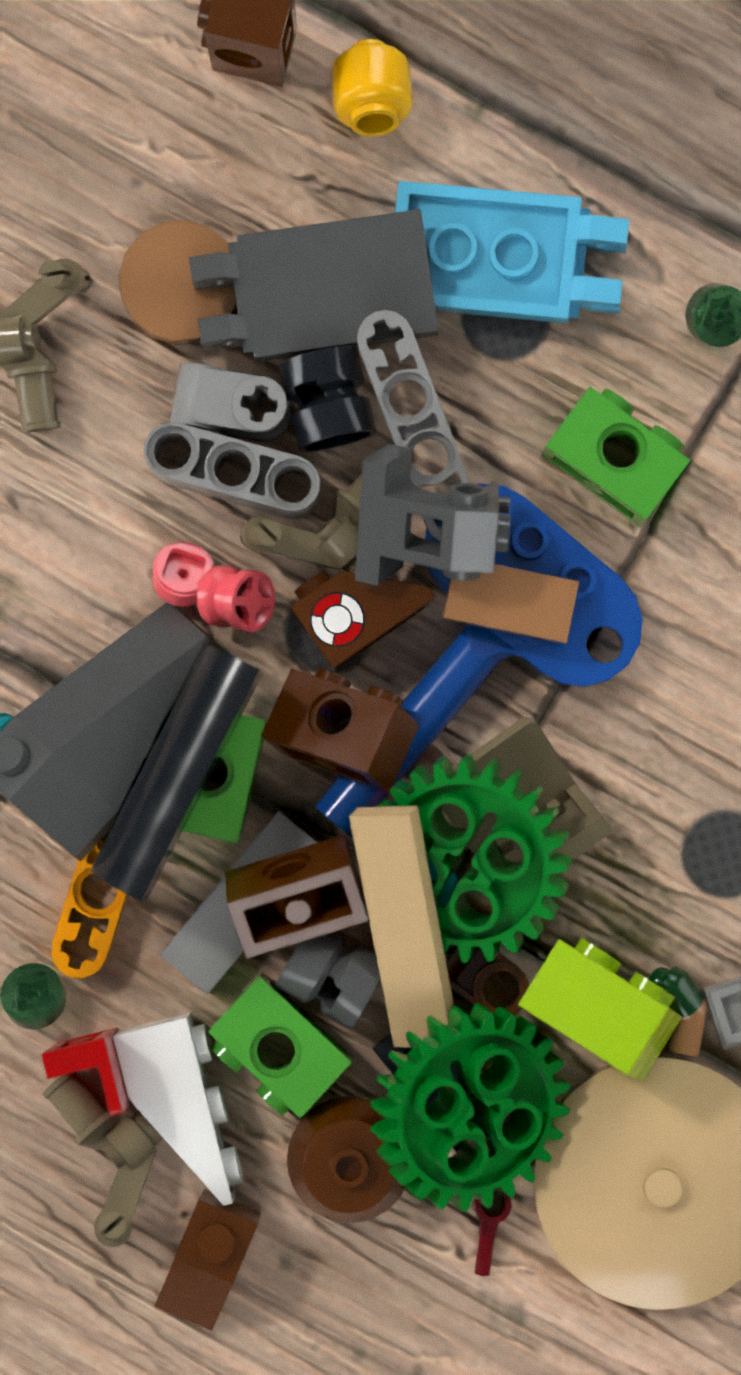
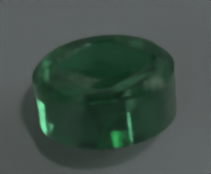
M710 283L699 288L691 296L686 307L685 319L690 333L697 340L714 347H726L737 342L741 338V291L722 283Z
M29 963L14 969L6 977L1 987L0 998L5 1012L16 1025L25 1029L35 1030L47 1027L59 1018L66 1004V991L54 970L43 964Z

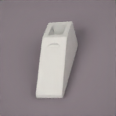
M191 1013L118 1031L113 1036L128 1099L222 1205L232 1204L236 1196L234 1186L243 1184L244 1180L236 1147H224L219 1124L228 1122V1114L220 1085L209 1087L204 1063L213 1061V1054L205 1025L194 1026Z

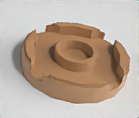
M187 220L162 222L141 233L125 252L119 272L121 299L134 324L153 339L173 345H182L200 340L198 319L235 314L237 302L234 286L195 291L189 257L218 252L229 253L228 242L210 227Z

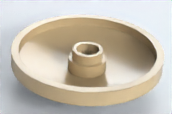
M664 1055L658 1056L643 1081L628 1076L611 1064H608L578 1082L560 1100L561 1103L570 1108V1113L563 1117L553 1118L552 1125L564 1134L563 1139H546L543 1145L551 1155L552 1160L549 1163L534 1159L533 1172L536 1179L533 1181V1196L536 1211L547 1240L560 1261L578 1280L596 1293L615 1302L641 1309L667 1310L689 1307L718 1296L741 1280V1088L719 1072L703 1064L684 1058Z

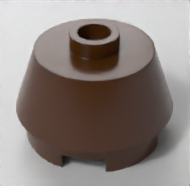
M340 1097L321 1103L302 1118L290 1139L287 1167L292 1186L299 1198L312 1211L329 1220L343 1223L370 1220L392 1207L406 1188V1185L402 1186L388 1172L391 1166L380 1158L376 1152L385 1142L378 1139L371 1132L370 1127L386 1117L381 1116L370 1106L371 1100L359 1097Z

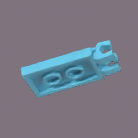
M399 181L395 213L421 209L436 311L569 324V318L579 319L580 308L591 312L620 313L623 280L583 276L586 248L595 252L626 254L629 219L590 215L591 209L582 208V197Z

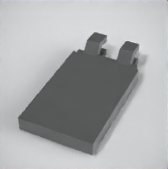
M421 209L236 235L237 242L228 243L229 253L218 252L189 257L192 283L195 291L234 286L238 315L224 314L198 319L200 340L204 351L243 346L244 354L253 353L255 362L297 356L328 347L350 345L358 347L357 334L359 326L367 316L381 310L394 311L406 318L416 339L438 336L439 329ZM381 323L374 327L375 338L368 341L367 345L396 342L403 338V334L400 329L389 331L386 324Z

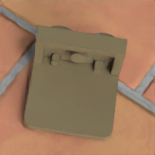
M525 717L520 719L470 754L473 756L476 772L482 773L484 768L494 758L499 763L498 778L506 781L512 773L519 769L523 771L518 787L519 790L525 794L538 786L544 789L535 805L539 811L557 807L559 813L548 825L549 830L567 831L569 834V838L562 846L555 849V853L567 855L573 860L612 833L603 816L574 782L546 735L533 718ZM459 763L452 767L454 772H457ZM443 804L442 809L454 827H468V817L464 810L454 804ZM492 812L486 814L476 836L468 844L474 856L497 821L496 815ZM509 838L496 839L497 849L505 859L512 862L524 860L523 851L516 841Z

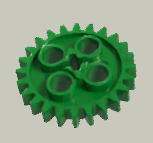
M468 754L460 761L457 772H454L446 756L441 757L434 764L433 776L422 765L416 767L410 773L412 786L399 780L390 789L391 795L396 802L384 799L376 807H418L426 856L437 870V879L431 880L444 954L451 945L458 946L462 963H468L474 955L476 947L480 946L483 955L490 962L494 961L500 952V941L514 954L519 951L524 943L522 933L534 940L539 937L544 929L539 917L548 920L554 918L560 907L550 897H563L569 887L568 882L554 874L567 871L572 864V858L564 854L555 853V849L562 846L569 838L568 832L561 830L550 831L548 827L559 813V809L552 807L539 811L535 805L544 789L538 786L524 794L518 789L523 773L519 769L512 773L506 781L498 778L499 763L494 758L488 763L482 773L476 772L473 756ZM443 804H454L464 810L468 817V827L456 828L451 826L443 816ZM489 812L494 813L497 821L472 859V867L459 881L448 904H440L438 902V895L460 863L463 856L462 851L476 836L486 814ZM509 838L516 841L523 851L524 860L512 862L505 859L497 849L496 839ZM476 890L486 895L492 904V912L480 913L475 911L466 900V891Z
M475 1003L469 1018L458 1007L452 1006L450 1007L448 1025L445 1026L430 1015L427 1017L429 1035L422 1039L417 1034L408 1031L405 1035L411 1051L407 1055L390 1051L388 1054L398 1069L395 1075H377L376 1080L389 1090L388 1096L372 1100L370 1106L386 1118L376 1122L370 1127V1130L378 1139L385 1142L376 1152L380 1158L391 1166L388 1172L402 1186L406 1185V1189L417 1199L423 1200L427 1196L439 1209H444L448 1202L451 1201L462 1212H467L473 1196L486 1208L492 1207L494 1189L497 1188L508 1197H514L515 1187L513 1179L518 1175L531 1183L536 1180L530 1166L534 1159L550 1163L552 1157L543 1145L546 1139H563L564 1134L552 1125L553 1118L569 1114L570 1108L555 1099V1097L570 1089V1083L556 1074L565 1063L563 1059L550 1051L553 1042L539 1031H536L537 1027L522 1016L516 1019L514 1014L500 1006L493 1013L482 1004ZM494 1056L490 1068L480 1075L485 1061ZM453 1061L459 1084L454 1080L450 1071V1064ZM440 1087L437 1098L431 1104L425 1106L429 1094ZM462 1087L473 1095L470 1099L467 1098ZM515 1110L511 1121L503 1126L506 1116ZM473 1115L475 1116L476 1121L482 1128V1130H484L488 1134V1137L492 1144V1149L489 1153L485 1141L486 1138L483 1131L472 1121L469 1120L473 1117ZM462 1141L458 1152L448 1158L452 1147Z

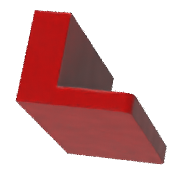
M117 1027L57 1042L41 1054L47 1079L98 1067L110 1116L123 1114L132 1104L127 1096L113 1036L118 1032Z

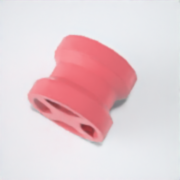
M220 565L206 572L199 583L197 608L201 618L209 625L221 628L232 626L234 629L252 633L261 630L273 614L275 589L271 579L263 572L250 569L240 571L230 566Z

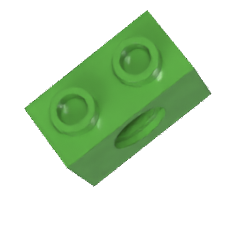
M590 386L547 443L541 455L640 527L648 519L691 460L680 453L684 445L673 434L657 425H654L649 430L631 417L634 408L624 398L609 389H604L600 394ZM612 438H620L627 441L634 451L633 464L621 468L608 463L603 455V443Z
M241 716L221 755L228 769L225 783L213 791L203 790L183 831L241 843L264 738L261 737V734L267 723L266 720Z
M263 972L208 1031L216 1039L210 1047L211 1050L236 1073L245 1066L262 1082L256 1089L257 1093L282 1116L291 1109L301 1119L352 1063L353 1056L291 998L275 988V984ZM279 1032L288 1036L293 1042L295 1049L293 1058L283 1065H272L266 1062L259 1051L260 1040L265 1035Z

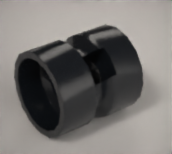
M351 345L335 346L297 355L279 365L287 401L298 404V410L292 415L291 419L299 451L315 452L332 449L364 440L376 434L377 430L369 398L359 395L357 391L364 383V376L356 347Z

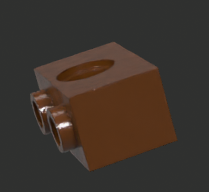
M201 0L197 27L203 29L201 47L208 49L212 70L283 87L297 32L295 0Z
M291 668L261 737L285 757L390 793V789L395 782L419 728V724L402 708L404 700L396 694L376 686H370L367 693L350 688L351 683L347 679L325 669L318 668L313 676ZM351 716L347 727L335 734L337 725L346 717Z
M345 834L225 871L227 906L246 959L369 921L363 887Z

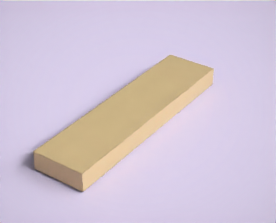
M357 807L349 818L393 1046L410 1047L405 1035L408 1031L417 1034L422 1039L429 1035L427 1017L432 1015L446 1026L449 1021L450 1007L454 1006L418 807Z

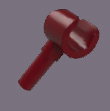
M503 1193L502 1211L494 1217L487 1216L482 1211L481 1203L475 1197L472 1201L473 1211L476 1217L480 1219L478 1231L480 1235L474 1271L475 1274L480 1276L490 1275L498 1223L506 1219L512 1208L511 1198Z

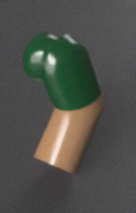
M664 967L657 968L650 974L648 980L675 997L669 1008L682 1016L681 1021L671 1035L668 1050L699 1057L708 1009L707 1000L688 972L678 967H674L671 970Z

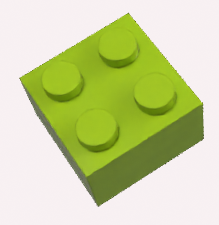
M580 938L575 948L558 939L518 1005L626 1075L643 1081L682 1019L681 1015L669 1008L675 997L637 972L634 973L629 983L617 976L616 973L622 963L583 938Z

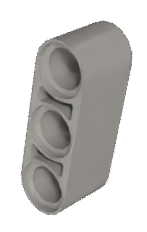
M172 422L158 425L149 433L145 441L144 455L148 466L159 481L169 486L293 519L308 516L316 509L321 499V482L317 469L310 461L300 456ZM173 440L187 443L191 447V454L185 465L177 469H167L159 464L158 453L163 445ZM234 456L247 460L251 465V472L247 480L242 484L227 486L218 480L217 469L225 459ZM299 473L310 481L311 489L302 501L296 503L286 502L276 494V486L279 480L286 474Z

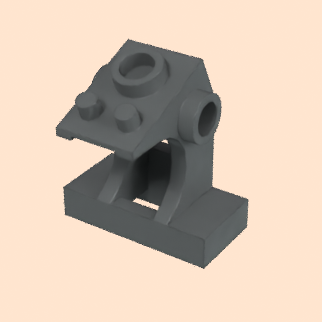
M388 444L363 460L355 581L378 586L403 567L404 561L442 569L444 576L460 581L476 580L481 576V573L494 572L495 552H508L510 514H501L499 512H510L511 497L499 496L498 482H491L486 487L471 483H459L450 486L449 495L423 490L411 481L412 448ZM412 514L443 520L441 542L423 539L410 532Z

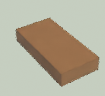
M494 564L493 573H481V576L476 580H450L443 619L565 645L569 635L579 581Z

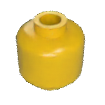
M364 39L354 43L351 48L343 51L334 60L331 69L333 108L338 120L352 128L354 132L366 137L386 135L393 132L410 114L413 106L410 66L406 56L398 49L386 45L377 39Z

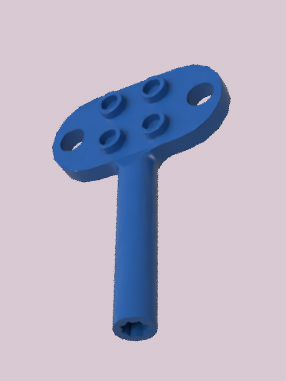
M479 483L477 485L486 487L488 484ZM499 485V496L511 497L510 512L499 513L510 514L508 552H495L494 564L579 581L567 643L564 645L465 624L461 633L404 699L402 708L419 724V728L393 786L406 775L481 684L505 658L518 657L539 674L559 685L585 688L606 682L629 665L640 645L643 618L636 595L623 579L526 497L506 486ZM434 519L437 527H441L443 520ZM426 528L425 539L431 541H438L433 536H431L428 529ZM428 567L432 579L444 594L448 595L451 579L443 575L442 569ZM606 628L618 636L621 647L620 653L614 661L601 663L589 655L586 643L589 634L593 630ZM339 776L314 807L352 838L353 834L349 816L357 807H376L390 793Z

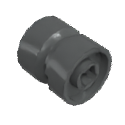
M339 930L299 942L278 979L275 988L304 1004L313 999L320 1001L322 1014L352 1030L380 980L375 950L361 942L351 947L345 945L343 933Z

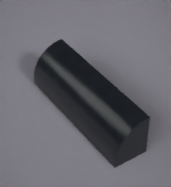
M206 644L90 870L91 873L139 901L149 898L263 675L260 669Z

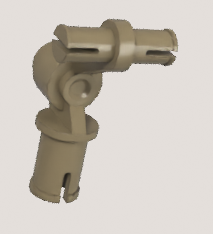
M70 259L44 262L39 269V274L43 276L0 314V366L7 371L9 379H15L22 424L20 426L21 433L46 431L61 427V423L58 421L51 375L57 372V367L40 350V334L36 324L70 296L83 294L89 290L91 281L85 280V278L91 277L90 274L77 262Z
M362 474L347 490L339 488L335 492L332 517L317 533L277 522L267 516H257L248 520L240 532L242 544L255 553L269 552L336 570L342 568L345 572L354 573L356 571Z
M77 1072L62 1075L42 1094L46 1099L50 1100L61 1116L76 1132L78 1136L74 1141L78 1146L103 1150L118 1169L102 1211L96 1218L94 1232L98 1241L104 1246L119 1247L130 1237L132 1231L131 1221L157 1152L155 1146L164 1138L140 1111L136 1112L132 1117L127 1114L110 1116L109 1110L107 1111L94 1094L80 1080Z

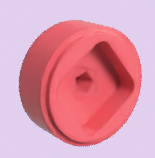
M177 542L164 547L156 555L153 562L152 585L155 592L162 600L175 606L186 607L197 604L199 583L205 573L214 567L213 560L207 551L193 543Z

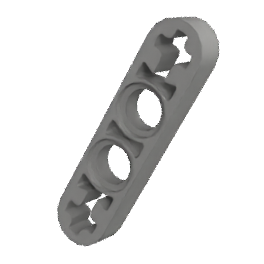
M381 310L370 314L359 326L357 334L358 348L394 445L412 448L413 451L419 442L432 439L443 444L448 453V462L443 471L430 476L417 471L411 459V481L414 485L421 488V486L439 485L453 474H457L460 483H470L411 326L406 318L394 311ZM381 323H385L389 331L400 329L403 334V338L395 343L400 364L412 357L416 365V369L396 371L384 381L379 380L376 372L379 369H389L384 352L381 348L370 350L367 345L368 341L375 338L374 327ZM400 382H416L425 392V406L421 412L414 416H401L390 406V392ZM422 516L431 536L441 542L442 526L437 527L434 518Z

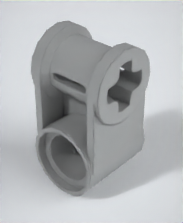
M180 364L170 422L185 424L221 435L258 441H272L281 437L288 430L292 420V407L289 401H287L282 387L275 380L265 376L231 372L205 364ZM262 397H268L276 411L265 412L262 422H257L248 408L249 406H259Z

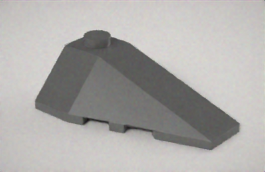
M166 602L15 715L0 731V792L72 856L82 861L113 827L130 794L128 791L143 761L148 759L156 743L154 739L169 710L174 708L206 644L210 645L212 640L177 608Z

